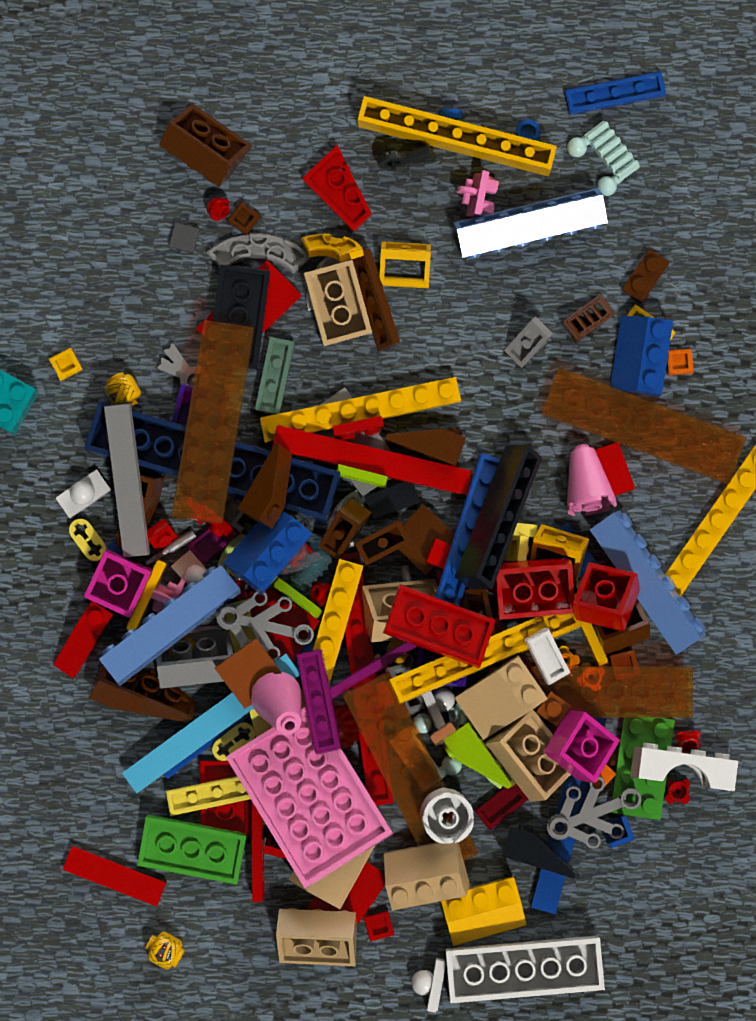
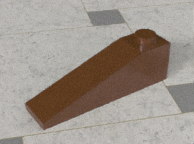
M102 663L88 697L110 708L185 723H191L197 704L195 700L177 687L160 689L159 679L157 678L158 672L154 669L149 673L141 669L119 686Z

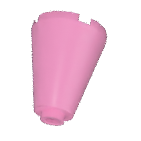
M587 444L575 446L574 450L570 452L568 514L576 516L575 512L586 511L585 516L610 511V505L617 506L616 497L595 449Z
M267 673L253 685L251 704L254 710L278 732L284 735L293 734L301 726L300 686L296 679L288 673Z

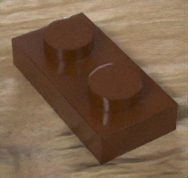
M649 249L621 291L642 304L670 262Z

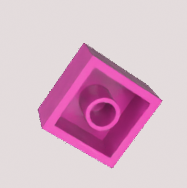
M106 549L84 597L130 618L153 569Z
M568 710L543 753L577 780L595 783L620 740L586 712Z

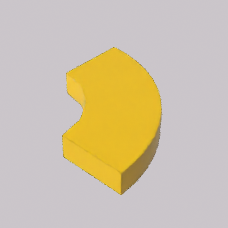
M314 234L301 238L309 258L329 256L342 263L364 256L363 248L356 241L345 236L341 239L332 237L331 234Z

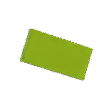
M340 464L337 468V471L341 473L340 475L343 478L382 488L386 487L387 476Z
M278 578L274 583L276 589L316 619H319L323 614V611L282 579Z

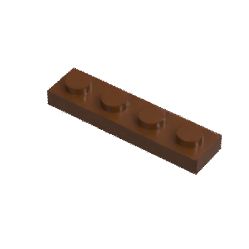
M368 248L363 249L364 256L351 260H353L377 349L382 351L400 343V339L375 265V260L371 249Z

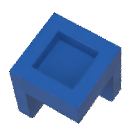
M626 815L607 820L611 824L619 823L624 828V835L620 839H613L610 834L602 831L609 848L635 840ZM614 827L612 834L615 836L620 835L621 828Z

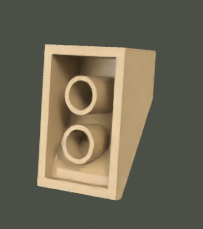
M515 655L454 697L482 739L487 738L527 714L548 699L518 655Z

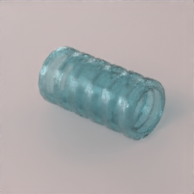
M318 548V553L316 555L313 553L311 555L313 558L311 560L307 559V564L305 566L302 564L300 566L301 570H296L294 577H289L290 582L301 593H306V588H311V583L313 581L317 582V577H322L324 575L322 572L324 570L328 571L330 564L332 566L335 564L334 560L323 549Z

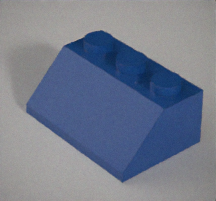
M621 316L610 390L660 397L662 395L673 325L672 320L653 317Z
M282 511L280 518L272 529L257 522L225 559L223 564L262 596L309 541L312 532L295 518Z

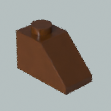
M351 498L338 510L318 547L339 560L360 533L372 512Z
M400 520L356 542L355 545L367 566L411 543Z

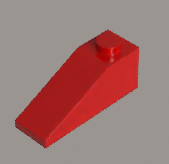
M92 601L76 624L53 665L74 679L116 615Z

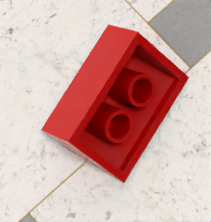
M569 557L502 563L495 581L499 620L574 613L572 605L574 601L573 568Z

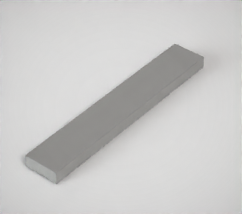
M131 403L105 406L123 557L149 555L150 550Z

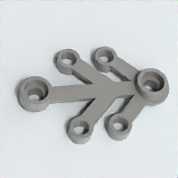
M255 592L252 598L239 606L224 605L217 612L216 618L219 626L233 632L241 645L240 648L250 642L240 625L250 627L267 652L270 649L277 651L278 655L273 659L274 661L279 659L280 650L272 644L265 631L292 637L300 645L309 644L314 637V632L308 625L302 624L295 628L268 621L279 613L288 612L292 608V601L288 597H281L275 605L255 617L244 616L243 614L255 606L265 605L268 599L266 593L263 594L265 597L263 603L255 601V596L259 594ZM282 600L289 602L290 605L287 609L280 607ZM230 612L234 615L232 622L225 621L224 616L226 613ZM301 630L307 631V639L301 640L298 634Z
M599 776L597 779L601 780L602 786L596 789L589 782L590 789L580 813L570 817L575 801L581 797V790L578 786H569L566 790L567 797L560 814L553 815L548 820V833L557 840H563L569 836L586 843L591 849L598 848L601 839L597 833L587 834L575 828V826L585 823L610 834L613 839H620L624 835V828L621 824H611L597 817L622 807L635 809L641 803V795L636 789L627 788L621 793V797L594 807L599 792L605 787L604 779ZM571 789H576L579 792L576 798L569 796ZM629 793L635 795V800L631 803L626 801V795ZM557 822H562L565 825L562 831L555 829ZM620 827L622 830L621 834L618 836L613 835L612 829ZM591 836H595L598 842L595 845H590L588 839Z

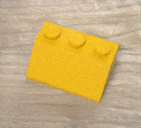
M513 876L471 887L464 897L441 901L453 946L526 926L520 896Z

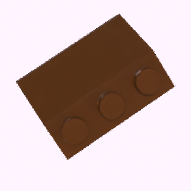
M191 104L169 122L159 143L169 154L183 161L189 168L194 169L218 187L229 179L252 147L250 143L194 104Z

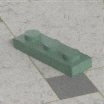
M270 337L255 411L273 415L280 414L295 344L294 341Z

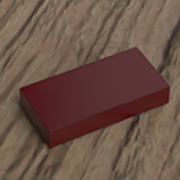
M517 784L509 789L502 787L476 808L474 812L486 827L491 830L529 799Z

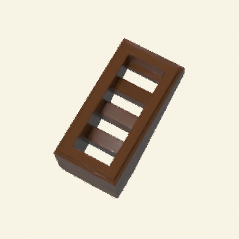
M600 294L562 321L561 325L574 342L578 343L616 313ZM597 303H599L607 313L605 316H602V314L596 308L595 305ZM590 308L599 319L595 322L588 313ZM582 314L591 324L589 327L580 318ZM574 320H576L583 329L581 333L572 323Z

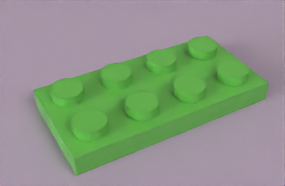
M624 712L611 800L621 797V793L625 789L634 788L641 795V803L635 809L622 807L610 813L661 820L667 775L663 781L630 777L634 747H643V743L658 744V750L667 751V746H671L674 719ZM629 793L626 795L627 802L631 803L635 800L634 794Z
M147 814L137 866L237 885L247 833Z

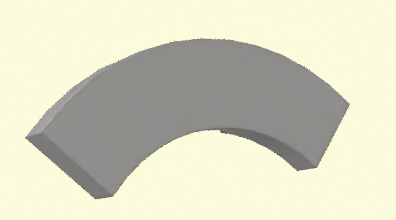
M250 233L247 236L231 237L218 243L206 252L219 268L221 265L232 266L235 263L248 259H265L280 264L292 274L296 273L311 259L302 248L291 241L262 233Z

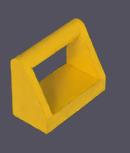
M382 241L379 276L382 285L429 288L431 244ZM385 260L425 261L424 278L385 276Z
M541 524L533 539L530 560H537L540 548L574 558L573 581L577 582L589 539Z

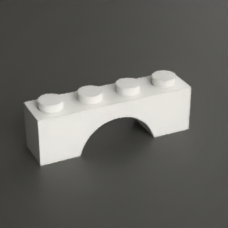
M643 743V747H634L630 777L663 781L671 769L685 764L697 773L702 787L735 791L738 761L730 760L729 754L715 753L714 757H707L706 751L691 749V754L682 753V748L667 746V751L658 750V744Z

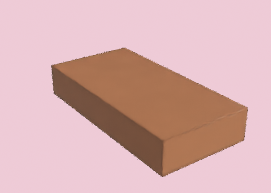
M449 722L431 734L430 739L436 747L453 734L456 729Z

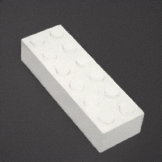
M597 935L445 949L450 1003L605 990L600 937Z

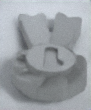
M173 343L169 349L164 350V353L173 363L165 358H161V364L157 367L160 371L180 378V385L185 383L208 391L211 382L209 373L200 366L189 367Z

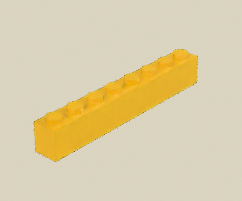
M366 96L363 98L358 116L359 128L548 177L557 149L555 145Z

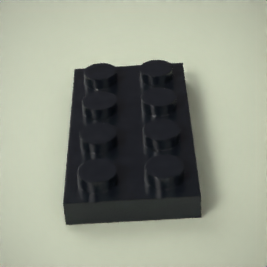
M228 265L220 266L207 360L209 365L258 370L270 271Z

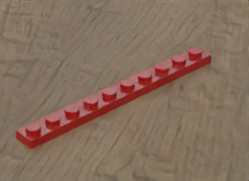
M359 552L343 554L340 558L361 565ZM335 559L336 568H337L338 561H339V560H337V559ZM363 573L360 577L345 630L351 675L374 661L373 646L365 625L362 586H364ZM375 673L354 686L353 694L366 790L377 806L394 803L382 712L381 708H379L376 692L377 676Z

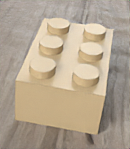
M353 260L303 273L322 346L372 333Z

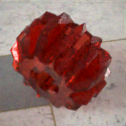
M336 706L334 711L341 748H349L354 745V742L360 740L358 732H361L363 729L359 727L358 723L362 719L359 717L355 718L357 711L349 709V706Z

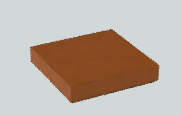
M257 637L215 666L218 674L244 709L251 705L252 687L259 678L272 672L274 674H282V671Z

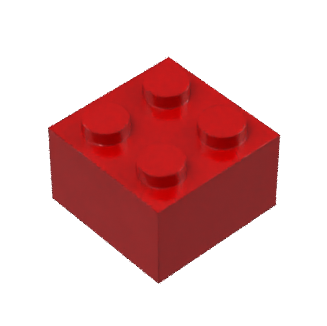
M589 562L572 603L576 620L625 631L640 592L638 574Z

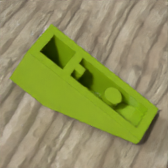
M468 722L443 740L446 744L444 748L452 759L456 758L458 762L508 789L516 784L486 746V740L482 739L471 722Z

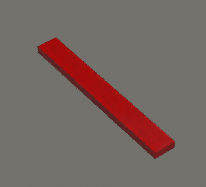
M280 425L276 426L272 448L275 443L281 445L293 456L335 466L340 464L387 476L391 479L463 496L467 495L472 474L471 470Z

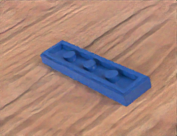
M661 71L564 91L569 115L666 96Z

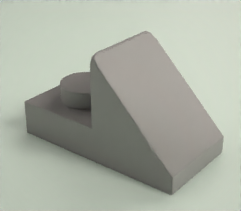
M535 316L504 351L522 368L547 344L546 342L553 333Z

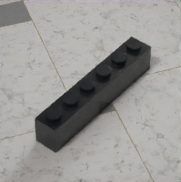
M528 444L508 445L504 448L455 574V578L469 589H493L542 460V456Z

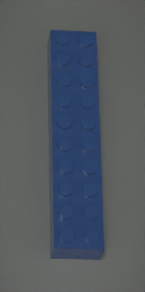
M99 401L84 449L89 454L111 460L104 407L111 406L112 404ZM132 411L139 469L243 499L271 452ZM292 458L283 511L327 524L341 480V473Z

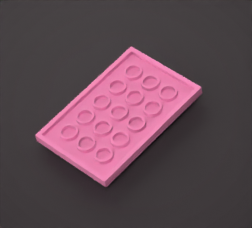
M307 707L301 709V726L295 733L284 735L272 727L226 756L305 889L393 834L342 749L319 755L315 754Z

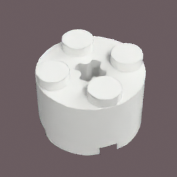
M443 787L431 792L422 802L419 812L421 823L427 834L438 843L460 842L469 835L473 828L474 814L472 807L467 799L454 789ZM450 812L452 817L449 820L447 818L443 819L442 814Z

